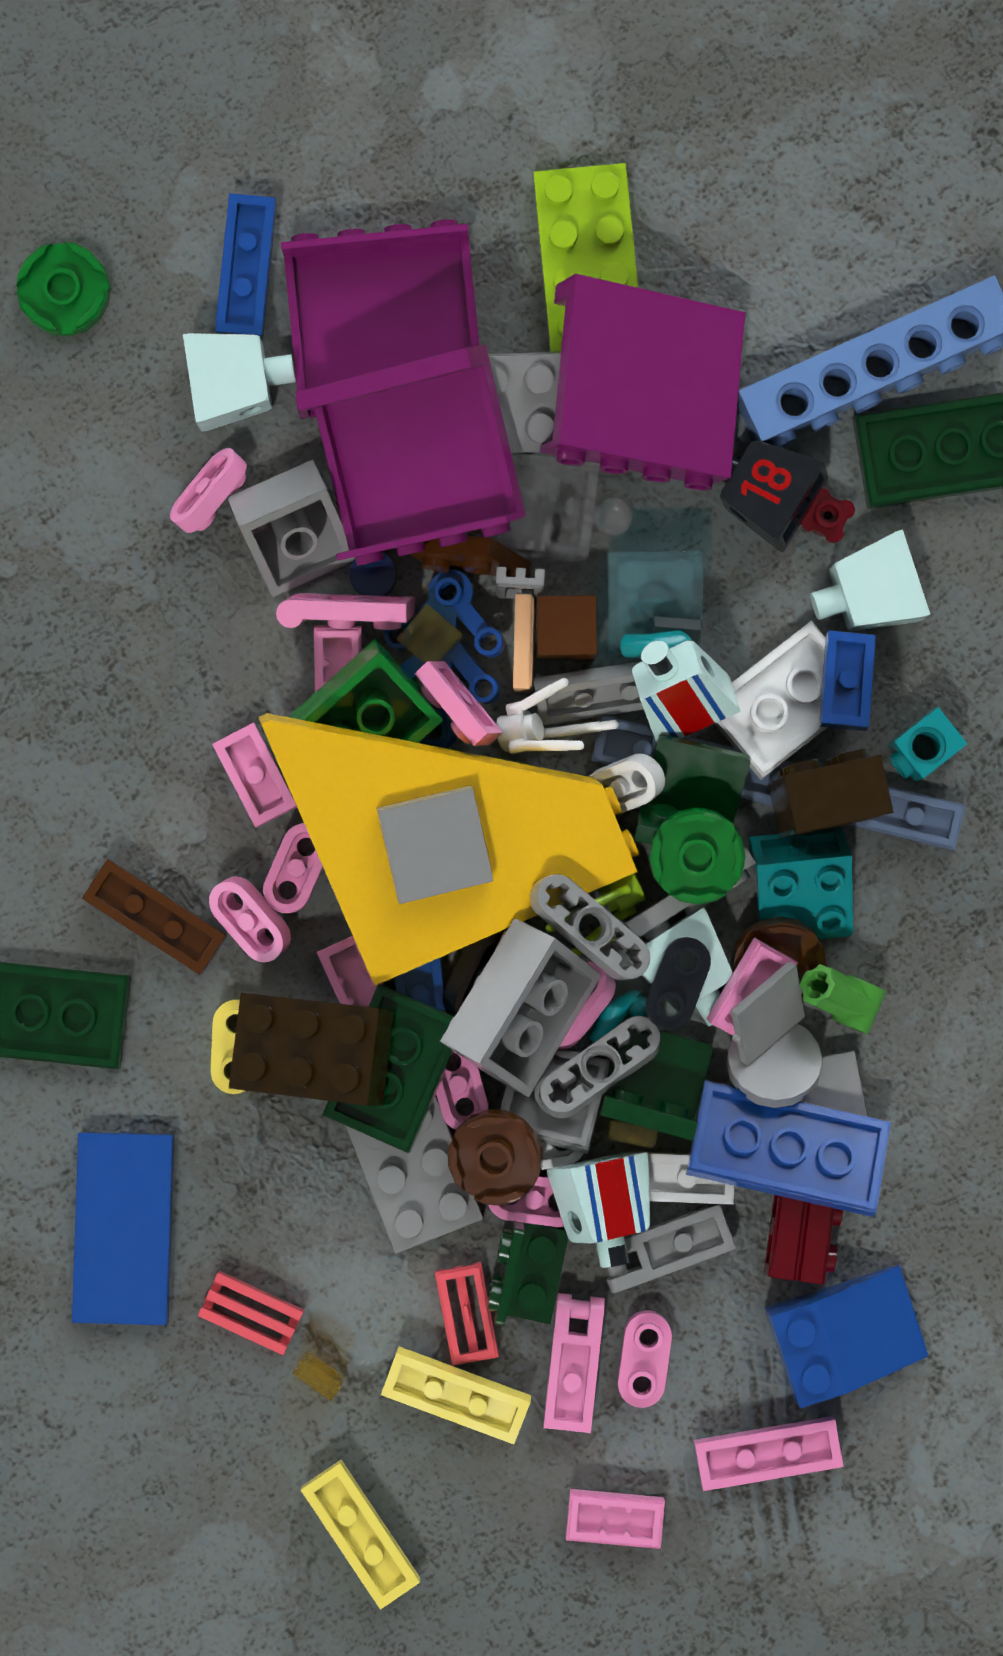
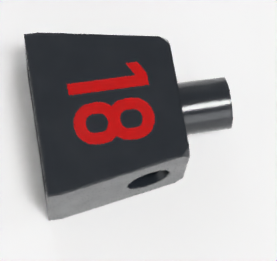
M756 440L749 444L741 459L733 456L731 478L722 481L726 484L721 491L720 499L729 513L774 548L784 552L827 481L828 474L824 462Z

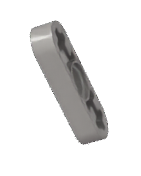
M555 874L544 877L533 885L530 892V903L535 913L609 976L617 980H628L637 978L645 973L650 964V952L647 945L570 878ZM559 887L561 890L558 897L559 900L568 908L579 903L580 908L570 914L562 905L549 907L547 902L550 896L546 889L550 890ZM570 914V916L567 919V922H565L564 918ZM586 914L595 916L601 924V933L595 941L586 940L579 931L580 920ZM607 943H611L618 950L630 948L633 952L629 958L634 965L621 968L619 964L622 957L613 948L604 949L601 952L600 948Z
M636 1016L627 1019L543 1080L540 1088L543 1108L547 1113L556 1118H568L575 1115L657 1055L660 1047L658 1027L648 1018ZM635 1030L638 1035H643L647 1032L649 1034L647 1038L648 1048L643 1050L639 1045L630 1048L625 1052V1059L629 1062L623 1065L618 1051L610 1045L617 1043L618 1049L621 1051L630 1043V1032ZM598 1055L610 1058L615 1067L613 1073L605 1079L592 1077L586 1068L591 1058ZM578 1070L581 1080L590 1090L584 1092L583 1086L580 1084L570 1092L571 1102L569 1104H565L562 1100H557L553 1103L551 1101L554 1097L553 1087L559 1085L562 1089H567L576 1082V1076L572 1072Z

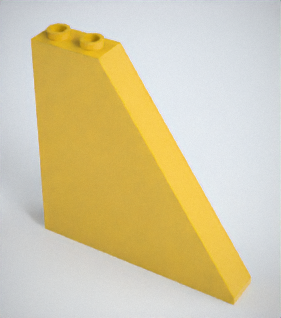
M269 713L259 716L260 723L374 986L507 929L514 918L523 922L537 916L530 903V892L533 885L544 877L555 874L564 875L586 893H590L637 872L632 859L639 855L636 844L628 829L621 831L615 815L622 812L618 799L611 786L604 789L603 785L593 777ZM471 786L475 795L493 881L399 904L376 808ZM559 887L550 890L546 889L550 896L547 902L549 907L564 904L558 898L561 892Z

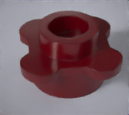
M822 488L801 522V527L807 532L812 531L818 536L825 537L829 543L839 542L844 536L843 527L847 519L852 518L855 514V507L850 500L840 501L832 497L827 489ZM825 512L832 514L830 520L824 519L823 514Z

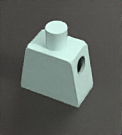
M183 334L195 420L201 432L271 410L273 407L270 386L296 382L292 354L265 358L263 343L258 335Z
M903 529L835 563L829 569L833 586L810 593L812 607L818 620L842 613L849 631L915 623L924 620L930 615Z
M703 907L692 915L686 916L673 924L670 929L653 940L645 942L650 952V964L642 976L651 985L663 952L673 940L690 937L702 942L710 953L711 966L696 1008L709 1027L712 1024L706 1018L721 994L718 988L728 983L733 972L709 915ZM631 951L630 953H628V954L625 955V956L627 957V959L629 960V962H630L632 965H634V963H633V962L630 960V958H629V957H630V954L633 952V951ZM690 952L682 953L678 959L680 968L685 971L691 970L696 964L695 956ZM674 997L664 999L675 1012L678 1011L679 1003Z

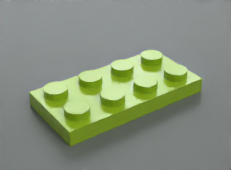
M626 163L533 172L550 352H561L565 306L554 304L557 284L574 274H580L638 288Z

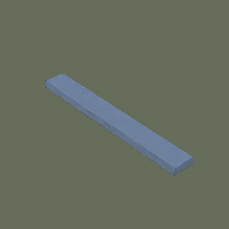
M602 715L601 721L616 720L619 726L616 729L598 732L591 762L607 766L634 754H645L653 758L657 743L651 727ZM688 736L682 738L737 752L733 747ZM785 761L762 780L749 767L740 799L772 806L768 784L779 778L777 771L789 767L788 765L794 764V762ZM888 786L894 813L867 821L848 824L849 826L955 851L966 805Z

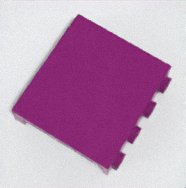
M443 219L432 222L429 228L412 229L411 225L394 224L385 227L384 232L365 234V230L353 228L339 231L337 233L338 237L319 238V235L314 233H302L292 236L291 241L281 242L285 263L297 385L295 393L466 347L480 346L468 224L458 225L456 220ZM296 393L297 410L300 418H316L315 409L300 410Z
M574 274L557 284L554 304L565 306L554 431L553 440L541 445L540 453L556 456V462L564 465L580 466L584 465L585 462L599 464L600 471L610 474H625L628 470L642 473V479L650 482H669L670 479L684 481V487L691 490H711L713 484L731 478L746 312L580 274Z
M486 345L466 347L296 392L300 410L315 409L349 548L347 551L336 554L338 561L355 557L357 566L383 560V551L397 548L398 556L413 554L426 550L424 541L439 538L440 547L468 541L467 532L477 529L482 530L483 537L498 535L512 531L511 521L526 517Z

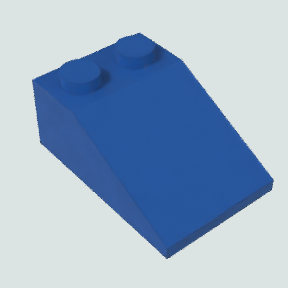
M899 1265L764 1307L792 1396L800 1409L847 1394L928 1357Z

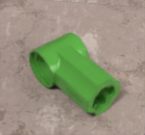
M821 964L811 971H806L799 986L803 991L804 1002L831 1014L829 1018L867 1035L887 991L851 975L845 976V974Z

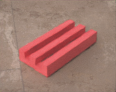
M475 1262L472 1265L454 1266L451 1269L435 1270L452 1366L499 1357L491 1311L487 1310L488 1294L482 1262ZM474 1275L487 1348L481 1350L478 1348L465 1279L466 1276ZM456 1279L469 1352L460 1353L447 1280Z
M219 1270L198 1316L284 1355L304 1309ZM222 1286L289 1316L288 1324L221 1294ZM214 1303L283 1335L281 1339L275 1338L213 1309Z

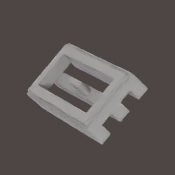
M497 567L496 596L499 599H515V594H532V597L536 600L537 596H543L545 569H535L534 578H525L526 568H516V577H506V567Z

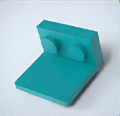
M842 827L824 829L782 839L779 838V834L749 837L750 854L756 862L753 866L757 877L758 922L775 917L796 919L813 929L819 939L846 937L853 934L852 854Z

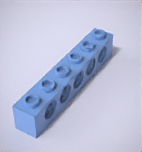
M996 276L989 277L739 390L737 408L752 441L757 440L784 448L797 440L795 435L797 432L811 426L814 432L824 430L840 421L837 414L853 407L856 413H861L881 403L880 395L896 388L899 394H903L923 384L925 381L922 376L939 369L940 374L945 375L967 363L965 357L981 350L983 356H987L1002 349L1003 291ZM959 320L967 323L971 328L972 338L961 339L957 337L952 331L951 322ZM918 339L925 342L929 347L930 356L927 358L914 356L909 350V341ZM871 358L882 360L887 366L888 375L881 378L871 375L866 368V360ZM829 377L840 379L845 385L846 394L840 397L831 396L824 389L823 380ZM787 396L798 398L803 404L804 413L798 416L788 415L783 411L780 400Z

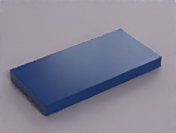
M705 1080L696 1120L698 1125L691 1145L686 1175L866 1216H875L891 1122L804 1102L778 1108L758 1105L747 1099L746 1094L739 1088L736 1089L733 1086Z
M78 1133L72 1323L167 1325L169 1323L175 1134Z

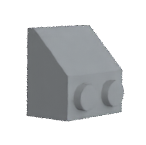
M314 460L227 497L238 526L272 597L355 560V557L337 560L336 554L347 551L349 548L343 525Z

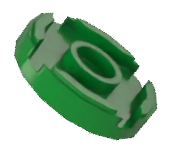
M64 242L65 244L58 243L54 245L50 243L40 246L22 264L17 274L16 283L18 287V301L21 310L35 327L50 335L70 337L88 331L101 320L109 305L111 286L104 266L90 250L76 243Z
M693 808L678 811L663 821L653 836L649 858L654 878L670 896L681 902L699 905L717 901L737 884L743 873L746 856L742 837L730 820L713 810Z

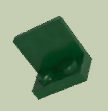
M664 734L659 735L653 759L659 763L664 772L665 786L659 795L650 802L640 806L634 841L651 845L653 836L663 821L678 811L693 808L716 811L733 823L751 757L748 754Z
M635 1030L630 1032V1043L621 1051H619L616 1044L615 1049L618 1051L623 1065L629 1062L625 1059V1052L636 1045H639L643 1050L648 1048L647 1038L649 1034L647 1032L643 1035H638ZM659 1030L660 1047L657 1055L604 1093L599 1113L605 1117L693 1141L698 1125L694 1118L713 1047L704 1042ZM611 1062L608 1077L614 1071L615 1067L613 1062Z
M513 1221L512 1229H502L497 1262L503 1263L504 1268L502 1276L493 1274L487 1310L495 1311V1325L505 1326L507 1315L551 1324L568 1242L565 1228Z

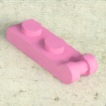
M297 593L279 604L276 616L279 623L287 628L297 627L303 621L309 619L327 620V626L331 628L355 627V621L373 622V628L394 630L400 629L401 623L408 622L415 615V597Z
M557 1293L543 1428L591 1433L605 1298L590 1296V1301L572 1299V1294ZM570 1318L588 1320L587 1332H570Z

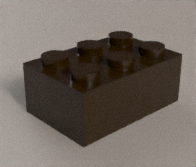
M866 749L838 754L836 757L824 761L825 767L820 768L818 759L788 765L789 767L777 771L779 778L768 784L780 839L867 821L894 813L881 755L867 757Z
M241 992L229 1089L366 1106H383L394 1011Z

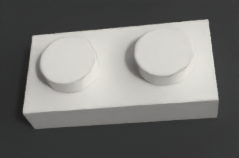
M647 1152L649 1162V1201L734 1204V1185L686 1175L690 1153Z

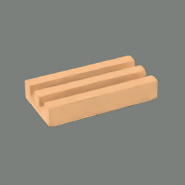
M515 594L513 689L515 693H531L533 691L535 599L532 597V594Z

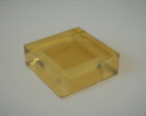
M426 604L396 639L425 664L427 661H442L463 638V634L431 606Z
M609 1118L606 1133L611 1140L652 1148V1146L655 1147L658 1131Z
M310 1352L303 1354L292 1373L330 1401L333 1400L340 1390L344 1380L343 1375Z

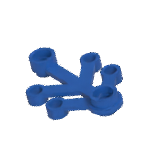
M457 570L438 573L429 584L428 600L415 611V615L408 622L401 623V628H405L407 632L406 639L402 643L396 644L393 640V635L397 629L385 630V641L389 646L397 650H407L413 645L415 635L438 618L436 636L406 660L401 667L415 680L417 676L414 673L427 661H445L452 671L454 664L470 684L469 690L475 699L483 704H491L500 695V684L495 678L485 674L456 638L458 618L475 636L474 644L477 651L486 657L493 658L499 656L505 649V638L502 633L491 628L472 605L474 587L471 580L465 574ZM448 585H455L457 589L456 596L452 600L445 601L443 590ZM493 634L497 637V645L493 650L486 651L483 647V640L486 636ZM484 681H490L492 684L491 694L481 698L478 694L479 685ZM441 707L439 708L443 721L439 724L442 729L441 736L437 740H430L427 734L420 743L451 749L456 743L458 736L450 726L452 720Z

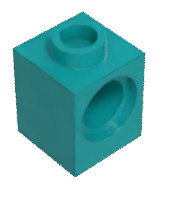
M937 707L929 711L887 744V747L893 753L888 758L903 778L906 779L911 776L916 782L932 773L965 747L967 742L941 709ZM917 735H924L933 743L934 751L929 760H922L913 752L912 743Z

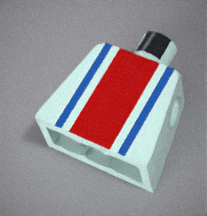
M663 641L651 642L641 653L642 662L636 664L632 669L638 694L656 743L661 734L682 739L741 712L729 675L694 641H685L670 649Z
M622 1152L547 1169V1175L568 1239L573 1243H596L600 1267L602 1268L627 1264L628 1256L624 1236L647 1231L650 1226L649 1162L647 1152Z

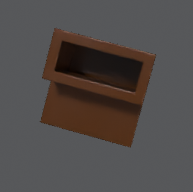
M596 595L537 596V658L595 661L597 656Z

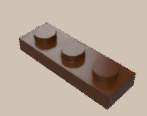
M110 859L106 860L81 898L199 975L204 973L228 936Z

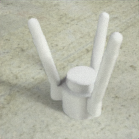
M562 678L521 701L506 704L507 715L499 716L496 722L503 732L498 737L499 744L505 752H510L511 754L524 751L582 750L584 748L582 741L543 739L612 730L618 728L619 723L616 720L544 728L541 717L537 713L531 714L526 710L567 687L569 684L567 678Z

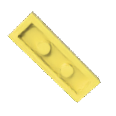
M398 1346L381 1392L382 1396L511 1444H515L531 1402V1395L400 1346Z
M339 1460L302 1486L301 1492L380 1610L420 1583V1576L342 1460Z

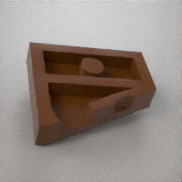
M468 537V541L440 547L439 538L424 541L426 550L409 554L422 561V568L440 573H447L450 569L474 574L496 576L497 567H506V577H516V568H526L525 578H529L532 562L493 538Z

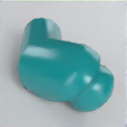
M680 630L651 634H625L621 639L620 649L624 657L641 658L643 649L651 642L663 641L670 649L682 642L692 641V639Z
M630 990L611 1000L599 1015L589 1034V1039L596 1042L619 1026L629 1016L648 1018L645 1011L646 997L643 996V992Z

